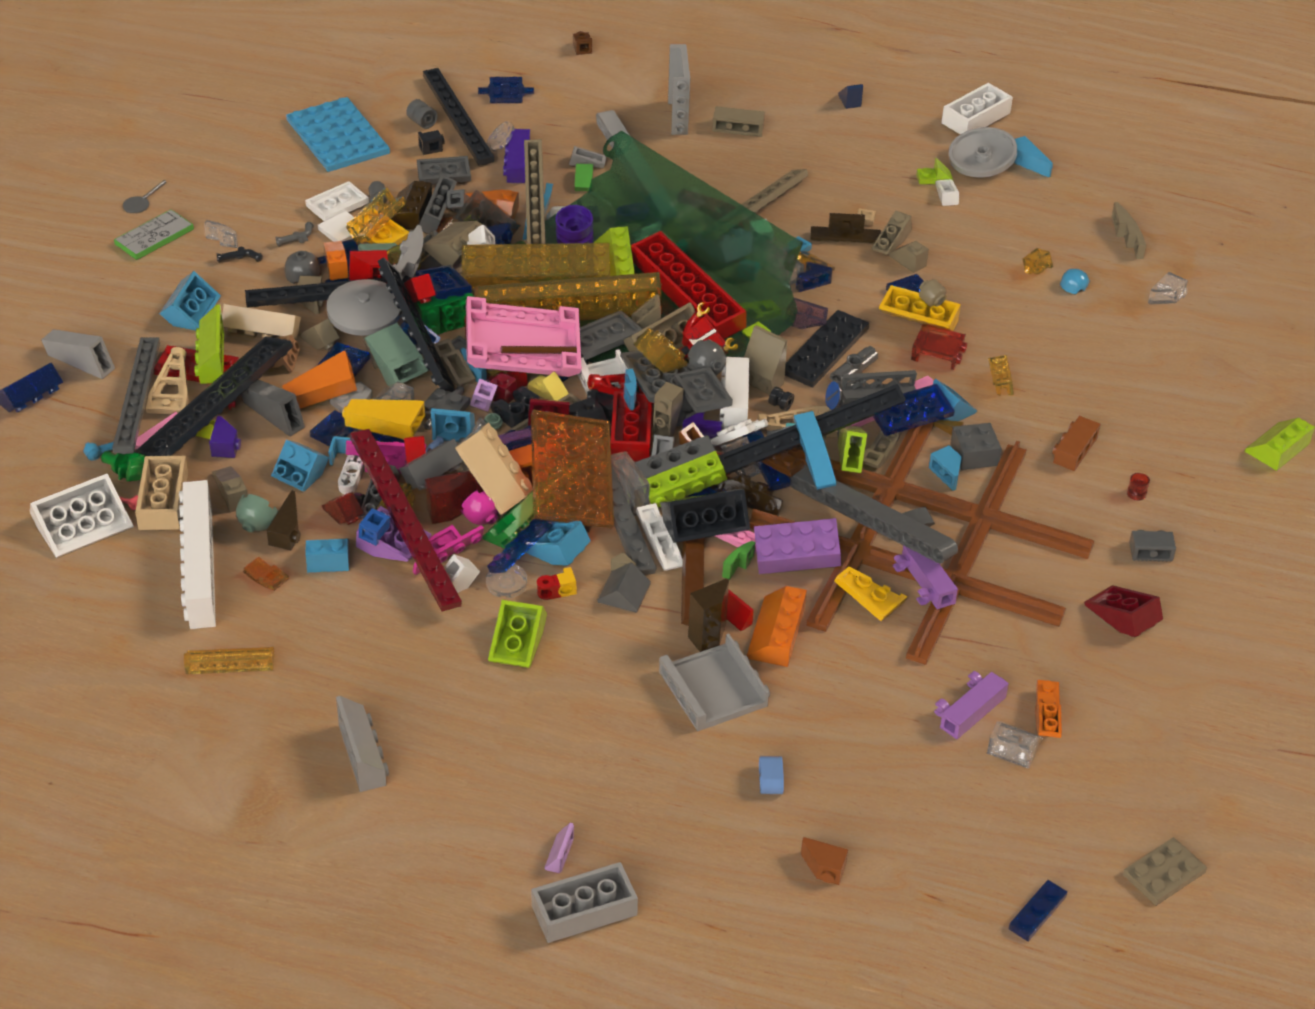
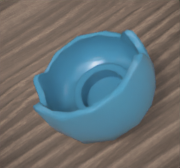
M1069 269L1063 274L1060 285L1066 292L1077 294L1081 289L1083 291L1086 290L1090 280L1084 271Z

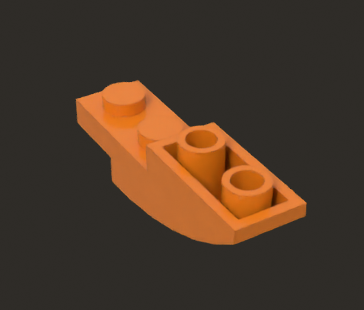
M1037 680L1035 718L1039 736L1061 738L1062 736L1059 682Z

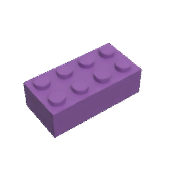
M836 518L754 527L759 574L841 566Z

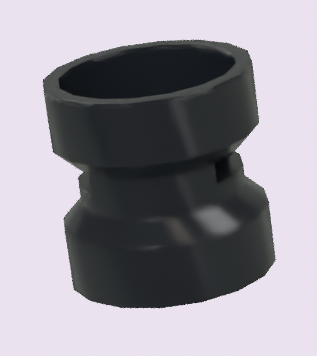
M777 386L773 388L768 398L769 404L773 406L778 405L784 411H788L794 402V394L783 392V389Z

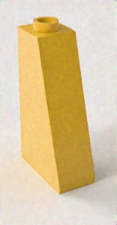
M351 399L349 404L344 407L342 417L345 419V426L361 430L370 429L374 433L404 439L414 437L425 417L424 401Z

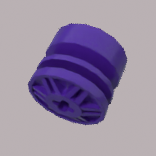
M568 205L561 208L555 217L558 246L570 253L586 251L592 246L594 241L592 213L589 209L580 205Z

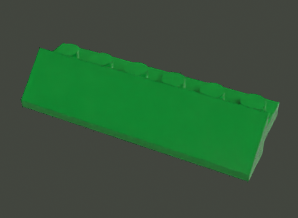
M566 460L559 463L533 487L534 489L526 498L514 505L482 536L483 540L507 549L559 499L561 492L566 487L569 489L581 478L579 470L584 464L580 460H577L572 465H569Z

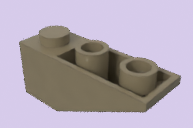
M895 210L872 246V250L885 255L895 250L911 232L912 217Z
M666 382L655 394L653 440L654 435L673 437L683 404L684 388Z

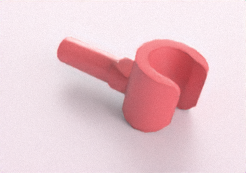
M138 495L131 499L119 496L122 503L128 504L131 510H136Z

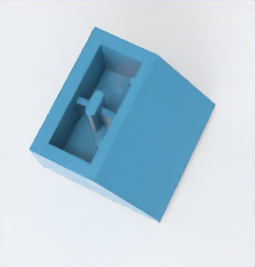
M286 440L271 476L305 492L322 476L329 457L298 442Z

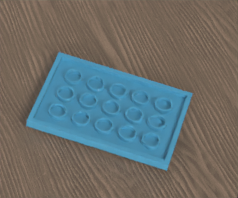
M348 97L286 114L289 124L327 172L390 154L389 146Z

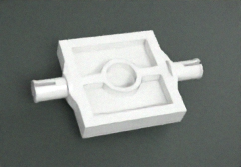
M751 419L740 422V424L732 425L717 432V436L711 439L713 447L720 446L722 443L752 431L757 432L759 429L767 427L768 422L766 419L753 422Z

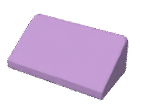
M569 823L556 835L545 870L556 873L562 872L574 840L573 823Z

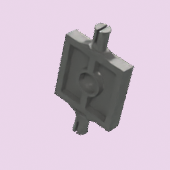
M457 386L453 392L437 388L424 402V418L428 420L423 425L426 430L432 428L431 408L465 411L471 404L470 397L461 395L464 392L462 386Z

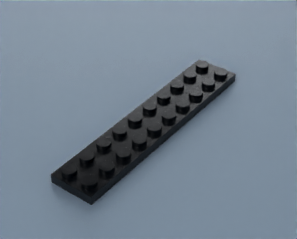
M265 336L134 452L145 456L173 455L189 439L195 437L199 430L207 426L216 415L222 413L223 409L234 402L254 381L260 379L262 374L272 368L281 357L286 356L288 351L293 348L291 341Z

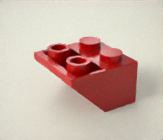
M387 250L350 251L349 280L383 278L378 270L381 268L378 260L384 257L388 261Z

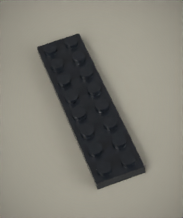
M383 257L378 260L381 267L378 270L384 279L386 278L388 282L386 283L387 289L395 296L393 301L397 308H400L402 314H400L401 318L410 327L408 329L410 336L416 339L417 344L415 346L421 355L423 354L425 358L423 360L425 367L431 370L433 374L430 376L436 386L438 385L440 389L453 392L456 388L398 270Z

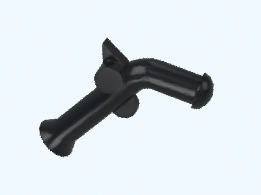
M242 246L237 248L238 251L222 254L216 253L218 263L234 258L241 259L245 256H249L258 262L263 259L261 253L245 249Z

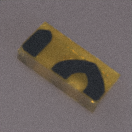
M797 252L796 261L822 277L835 270L834 266L810 252Z

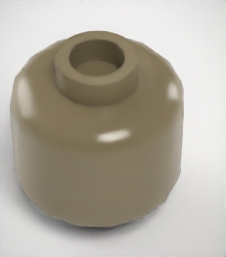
M935 279L925 280L919 287V297L928 306L938 307L947 297L946 289Z

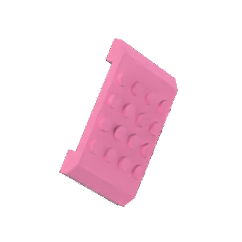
M467 296L466 339L467 362L475 368L545 375L556 372L558 376L565 377L581 372L579 308L560 306L559 311L508 306L486 303V298ZM501 346H576L577 353L505 354L501 353L500 348Z

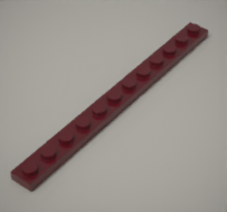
M370 429L350 433L351 442L441 612L461 607L462 600Z

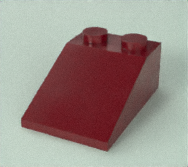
M1114 585L1084 602L1087 608L1110 626L1130 637L1141 635L1142 632L1154 627L1155 624L1163 620L1160 597Z

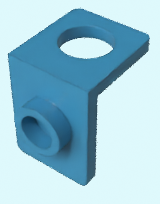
M333 436L328 451L330 465H333L337 453L346 454V441L350 440V438Z

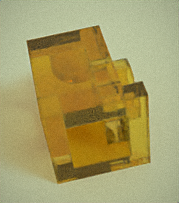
M1036 248L1022 258L1024 270L1029 275L1032 273L1038 275L1046 268L1053 267L1050 252Z

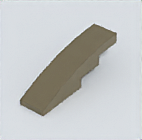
M1114 202L1112 220L1117 237H1124L1126 248H1134L1136 259H1143L1146 242L1141 230L1131 215L1118 202Z

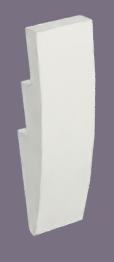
M656 503L637 507L636 513L642 528L664 571L682 567V557L676 543H673Z

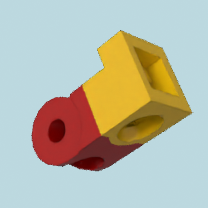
M571 567L563 568V573L552 576L543 575L537 579V595L543 600L577 594L576 579Z

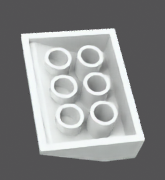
M108 474L30 503V514L56 558L133 528V524Z

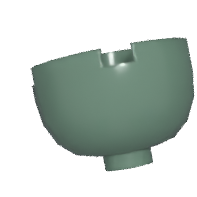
M248 494L247 497H244L242 495L236 508V517L242 528L248 532L265 531L278 513L277 508L274 506L272 509L268 506L270 502L259 496Z

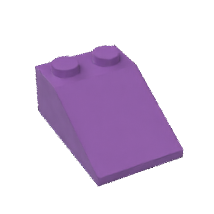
M380 506L377 511L390 516V528L380 538L377 546L358 538V529L356 532V547L374 557L408 562L412 555L389 511ZM425 531L428 539H430L431 533Z

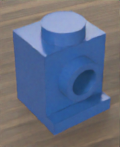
M372 508L359 523L358 538L377 546L380 538L390 528V516Z

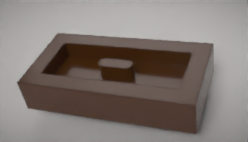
M786 452L761 461L789 477L804 468L803 461Z

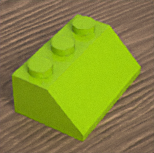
M1299 417L1278 422L1245 448L1244 452L1277 471L1310 444L1315 427Z

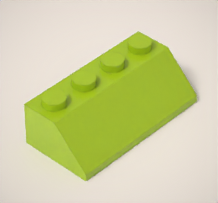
M628 226L609 228L593 243L599 295L636 291Z
M220 304L215 305L199 320V328H196V338L199 340L195 341V361L198 364L195 365V376H199L200 384L213 383L224 373V328Z

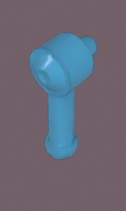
M114 441L100 446L87 442L83 450L84 454L91 461L97 460L101 453L113 450Z

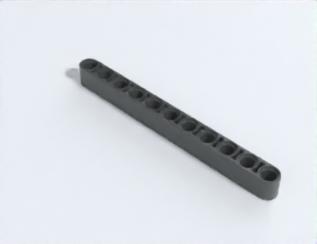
M804 465V468L793 476H787V482L793 489L936 563L941 564L958 552L956 542L950 537L836 481L835 486L817 490L807 465Z

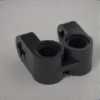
M524 386L513 391V397L516 402L508 404L504 400L499 399L491 404L492 412L498 414L502 421L510 428L528 419L530 398L540 399L538 395Z

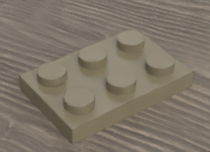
M1173 837L1124 869L1123 875L1157 906L1205 874L1207 867Z

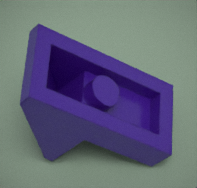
M704 412L696 413L683 420V429L694 422L703 436L708 435L710 440L715 438L717 432L722 430V421L704 420Z

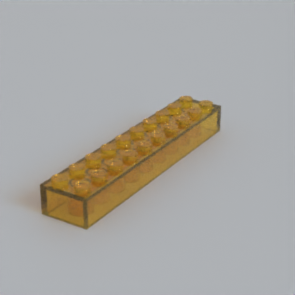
M659 272L474 286L475 297L486 298V303L559 311L560 306L579 308V321L601 319L620 310L628 317H632L631 315L658 294L660 296L662 314Z

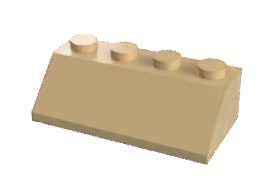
M489 422L471 432L455 447L486 495L494 502L495 508L500 515L526 498L534 489L530 480L525 477L519 464L513 459L507 446L502 443L496 430L491 427Z

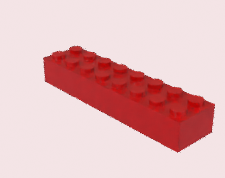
M662 231L631 245L633 263L679 308L691 303L694 310L698 312L697 306L700 303H704L701 311H706L708 307L710 311L707 314H703L702 318L705 316L723 339L746 328V310Z

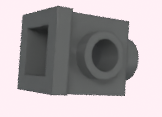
M464 189L447 191V208L454 213L471 212V198L465 194Z

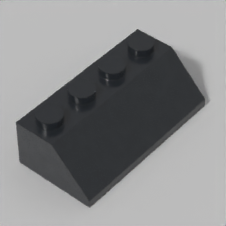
M734 489L660 502L663 522L673 543L750 530L744 489Z

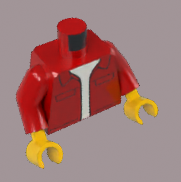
M700 303L697 306L698 312H695L690 317L682 332V344L684 347L679 349L678 352L683 359L688 357L691 347L699 340L705 341L710 339L722 347L725 355L729 353V350H736L738 348L737 344L730 347V343L735 340L734 338H728L725 342L705 316L702 318L703 314H707L710 311L709 307L706 311H701L704 303Z

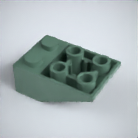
M398 323L364 338L389 389L429 371L423 363L422 355Z

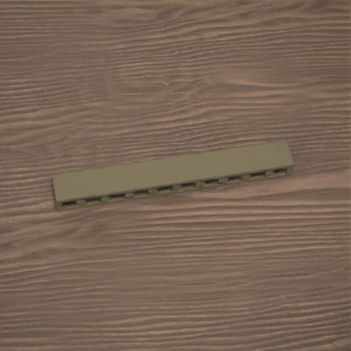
M542 139L524 140L529 278L547 277Z

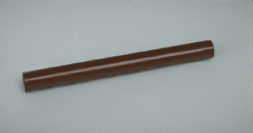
M501 346L500 351L505 354H562V352L577 353L576 346Z

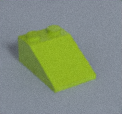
M502 600L488 661L530 668L544 631L547 617L544 607Z

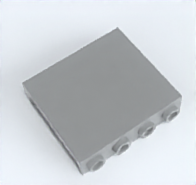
M670 44L668 104H672L671 135L688 134L690 71L686 44Z
M726 634L725 644L673 662L668 655L659 658V672L697 732L768 707V697H770L768 686L762 683L757 670H753L748 657L743 655L738 642L734 641L730 634Z

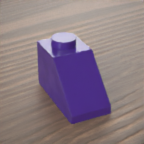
M217 416L209 441L211 457L235 458L237 450L241 448V439L238 438L237 430L222 416Z

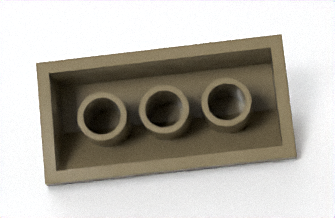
M478 221L454 222L424 243L423 249L449 271L472 254L467 248L468 234L483 224Z
M688 303L623 341L629 352L671 345L678 352L679 349L684 347L682 344V332L685 325L696 311L692 304Z

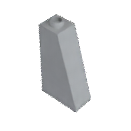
M53 329L41 339L48 356L98 378H105L115 369L101 336Z

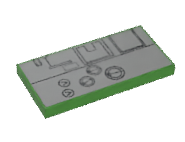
M171 209L115 238L114 243L138 260L194 230V226Z

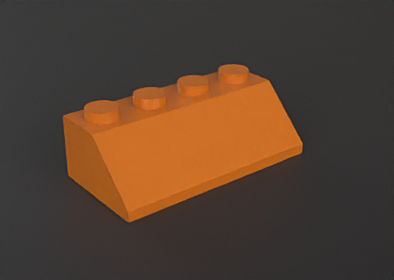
M785 586L764 597L746 655L748 659L788 667L805 609L807 590Z

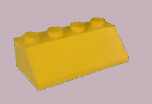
M891 285L879 306V310L892 316L953 332L959 320L961 304L945 300L940 306L931 307L919 297L918 292Z

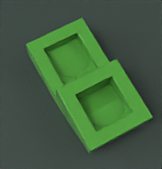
M576 164L575 191L592 192L593 164Z
M754 541L747 542L738 547L723 562L722 577L730 580L738 567L743 569L748 567L755 554Z

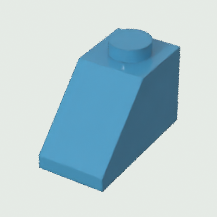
M950 445L930 455L929 469L952 491L956 490L961 456Z

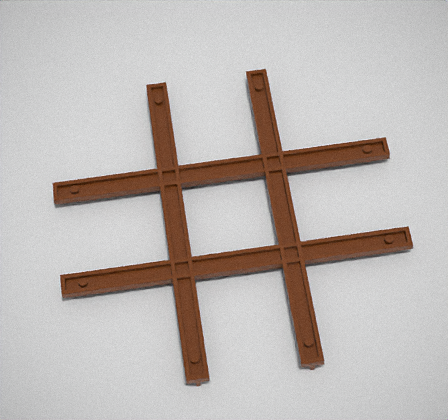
M926 413L921 418L915 417L885 475L862 469L861 473L842 471L840 462L830 459L836 481L873 492L872 499L890 508L896 499L970 522L958 546L957 554L953 556L948 569H944L958 589L956 601L959 595L1045 623L1060 626L1066 611L1065 607L969 577V573L990 529L1086 559L1089 558L1094 546V540L999 511L1026 455V449L1019 448L1020 441H1016L1014 446L1007 445L979 505L905 482L934 427V422L927 420L928 414ZM796 448L788 450V454L803 461L804 465H807L803 450ZM757 509L752 510L749 520L751 529H754L755 526L796 522ZM858 523L850 539L838 535L841 566L834 568L807 619L806 626L824 632L827 631L847 593L834 580L848 567L858 571L861 564L914 581L916 579L907 567L903 571L896 572L893 564H896L894 557L900 554L871 546L878 532ZM931 602L909 647L906 659L924 665L927 664L955 604L936 609Z

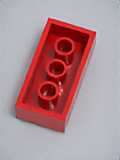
M614 391L610 460L640 461L650 457L652 402L648 401L643 392H636L635 408L630 410L624 400V391Z

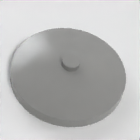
M992 127L968 130L956 137L949 148V160L953 168L959 173L970 177H989L1002 173L1015 162L1017 157L1015 139L1006 131Z
M364 279L345 283L335 289L327 300V315L330 322L337 329L352 335H371L393 325L400 319L402 311L395 305L393 301L395 296L389 292L386 283L377 280Z

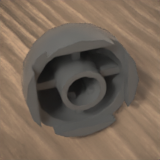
M297 251L291 254L285 262V277L290 283L295 284V282H299L300 276H319L321 274L320 262L311 252Z
M710 339L697 341L688 352L689 363H687L690 371L710 367L717 376L725 366L726 356L724 350L719 344Z

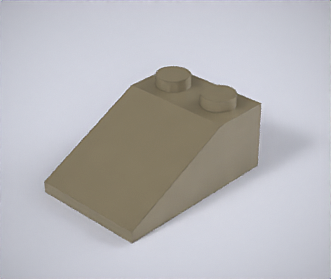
M757 325L753 328L744 358H749V385L770 395L774 387L780 388L784 384L788 340Z

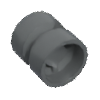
M420 99L413 100L406 110L407 116L424 129L431 128L438 118L437 112Z

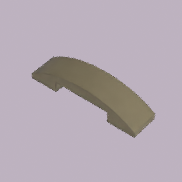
M887 415L881 425L880 433L870 449L867 448L864 452L863 464L880 468L887 461L896 446L906 421Z

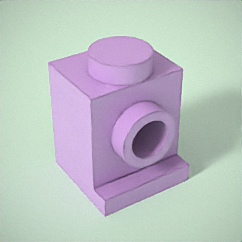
M479 379L470 405L488 412L498 385Z

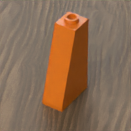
M346 351L338 353L282 386L284 390L296 395L300 409L357 390L351 362Z

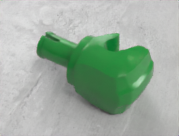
M105 451L102 454L101 461L111 465L112 471L118 474V480L126 478L128 482L141 480L145 455L135 452L114 454L110 451Z

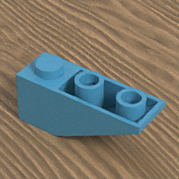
M1026 136L1016 138L1017 157L1014 163L1046 177H1051L1053 168L1051 160Z

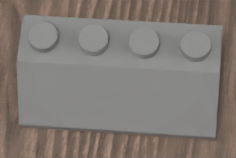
M337 696L339 728L359 791L362 792L386 786V776H389L387 763H382L381 759H384L381 746L376 745L378 737L376 730H371L373 723L370 713L366 714L363 705L342 696Z

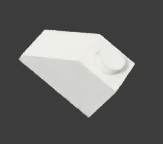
M485 225L479 226L468 234L467 248L475 257L496 253L495 236Z
M455 554L452 555L444 566L457 593L469 588L480 573L469 559Z

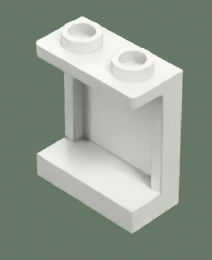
M616 350V357L613 359L586 365L584 358H581L582 369L577 375L586 394L587 391H591L587 385L590 374L604 376L625 373V370L628 368L620 357V350ZM618 382L611 383V384H615V387L620 388V385H619Z

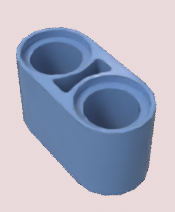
M759 756L760 794H783L784 774L782 756Z

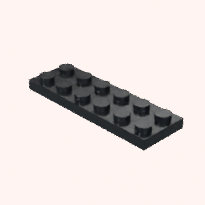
M837 310L786 362L785 376L813 388L869 329V322Z

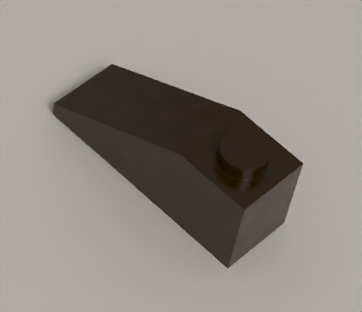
M291 490L267 529L268 545L290 551L295 543L299 542L301 537L298 526L296 494L293 490Z

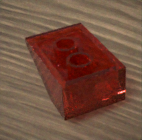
M471 471L425 479L426 504L431 523L448 522L461 516V509H464L462 504L467 497L475 491L479 493L484 491Z

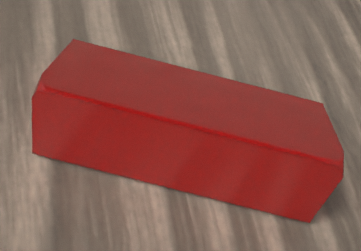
M728 589L726 619L737 629L743 631L753 625L754 610Z

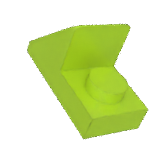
M935 158L934 168L917 169L916 173L919 184H935L937 180H953L950 170L937 158Z

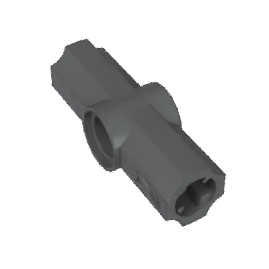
M871 346L865 347L857 354L848 355L846 362L830 374V379L833 381L836 378L841 381L843 374L862 373L865 368L878 359V353L875 351V348Z

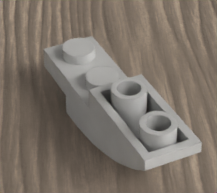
M417 225L414 231L411 230L406 241H402L399 249L401 256L398 264L393 265L398 270L402 279L405 275L413 277L419 266L423 248V231L420 225Z

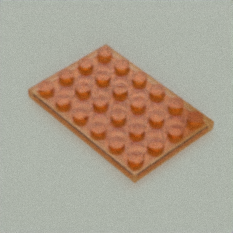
M533 410L531 413L534 518L565 523L581 521L583 525L612 529L614 526L609 421Z

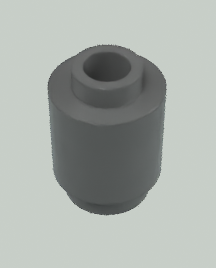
M380 181L372 182L368 188L370 201L375 206H382L388 200L386 187Z

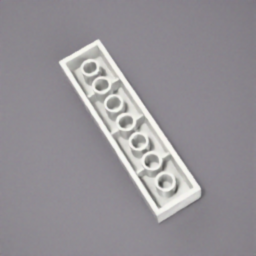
M208 480L183 482V491H179L180 503H183V505H179L180 517H183V519H180V530L184 532V534H180L181 546H184V548L180 549L181 561H184V563L180 564L181 575L185 576V578H181L182 591H185V593L181 594L182 606H186L184 608V620L189 621L190 629L216 627L213 524Z

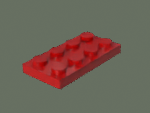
M166 346L154 367V375H159L171 353V349L176 346ZM183 348L186 351V379L200 382L199 376H195V365H198L195 361L196 350ZM224 355V372L236 363L239 357ZM170 369L167 377H179L180 370Z

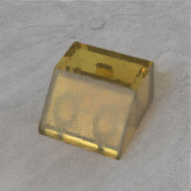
M648 327L633 344L663 373L687 366L688 362L684 359L686 355L678 348L675 350V344L670 339H665V336L658 330L654 332Z

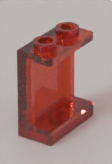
M922 324L912 347L911 360L918 362L921 354L951 361V370H955L956 365L961 363L962 353H965L968 343L965 342L966 334Z

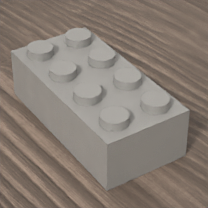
M621 862L531 889L532 908L547 943L637 916L638 897Z

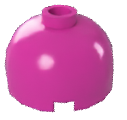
M478 491L473 492L462 504L464 508L463 510L461 509L462 514L473 524H492L498 519L499 512L495 508L492 499L484 491L481 493Z

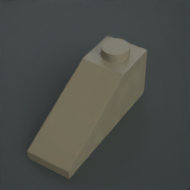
M231 466L212 471L214 480L229 512L236 511L241 496H248L247 488L241 476Z

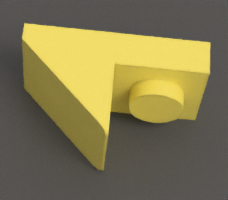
M556 372L551 373L547 377L540 374L528 383V389L544 399L558 401L569 394Z

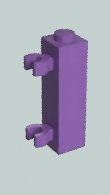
M903 546L902 555L894 557L896 564H893L896 572L903 571L907 567L921 586V589L918 590L921 597L916 599L918 603L925 605L931 601L936 609L956 604L958 589L941 565Z
M976 671L970 673L968 677L971 680L967 682V685L971 689L952 706L942 698L935 703L938 708L934 710V713L942 717L940 728L955 739L960 738L1006 698L1008 682L993 672L989 673L985 678H982Z

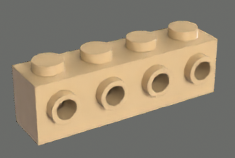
M224 304L222 313L223 327L226 328V332L237 333L240 330L249 336H255V333L262 334L263 338L265 336L283 337L291 334L294 339L298 338L301 317L296 315Z

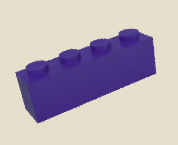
M510 129L509 136H506L503 176H507V183H525L524 140H530V129Z

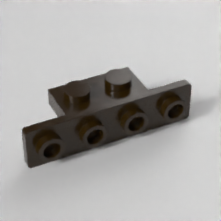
M830 213L828 227L811 226V240L875 243L881 234V230L864 229L865 215Z
M743 474L732 478L726 476L727 480L707 488L715 493L744 489L747 507L779 516L783 504L782 499L773 496L774 490L768 488L767 484L751 481V477Z

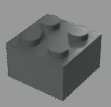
M991 423L953 427L950 444L961 456V470L998 465L1002 448Z

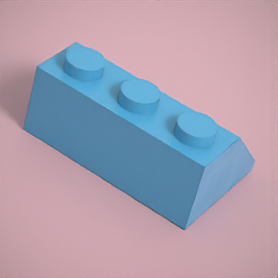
M193 271L180 281L159 314L174 327L196 331V328H199V320L216 305L221 295Z

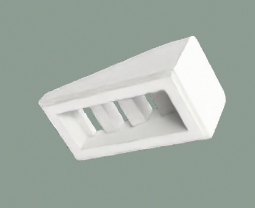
M953 180L935 181L942 205H958L959 191Z

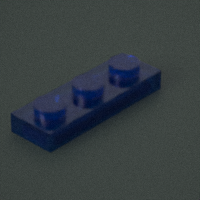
M1047 880L1010 922L1008 929L1029 942L1065 900L1068 891Z

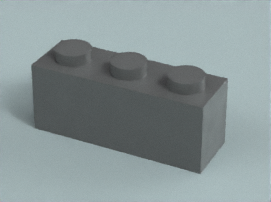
M455 439L443 442L399 468L410 490L415 488L422 490L429 486L428 482L432 479L437 481L445 476L444 472L448 470L452 472L461 467L459 463L463 462V459L455 449L458 445Z

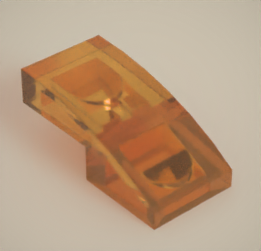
M257 557L244 567L243 571L249 578L273 591L289 580V576L275 564L270 566L260 557Z

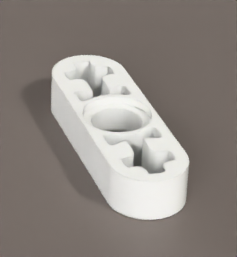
M348 455L338 479V489L342 494H352L357 489L365 468L359 456ZM352 469L357 470V472L355 473H349L347 471Z

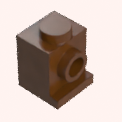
M579 31L573 34V46L576 55L592 54V38H590L589 32ZM586 45L587 48H580V46Z

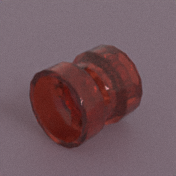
M1143 473L1132 474L1129 480L1130 485L1127 489V495L1133 500H1143L1147 496L1150 479Z

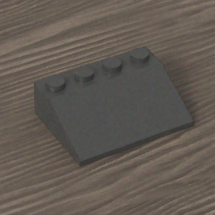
M673 345L620 354L627 368H633L636 382L648 401L653 403L655 394L666 382L676 385L674 374L690 371ZM683 395L681 411L692 410L693 408Z

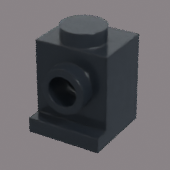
M438 130L425 133L418 132V146L423 155L443 152V144H445L443 134H440Z

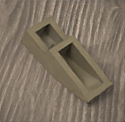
M450 339L434 344L454 384L462 386L475 381L476 378L459 349H455Z

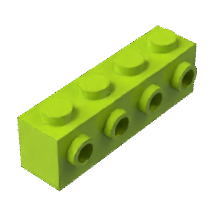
M713 451L644 479L642 484L650 504L656 503L659 508L661 507L660 502L684 498L710 486L720 484L727 480L717 452Z

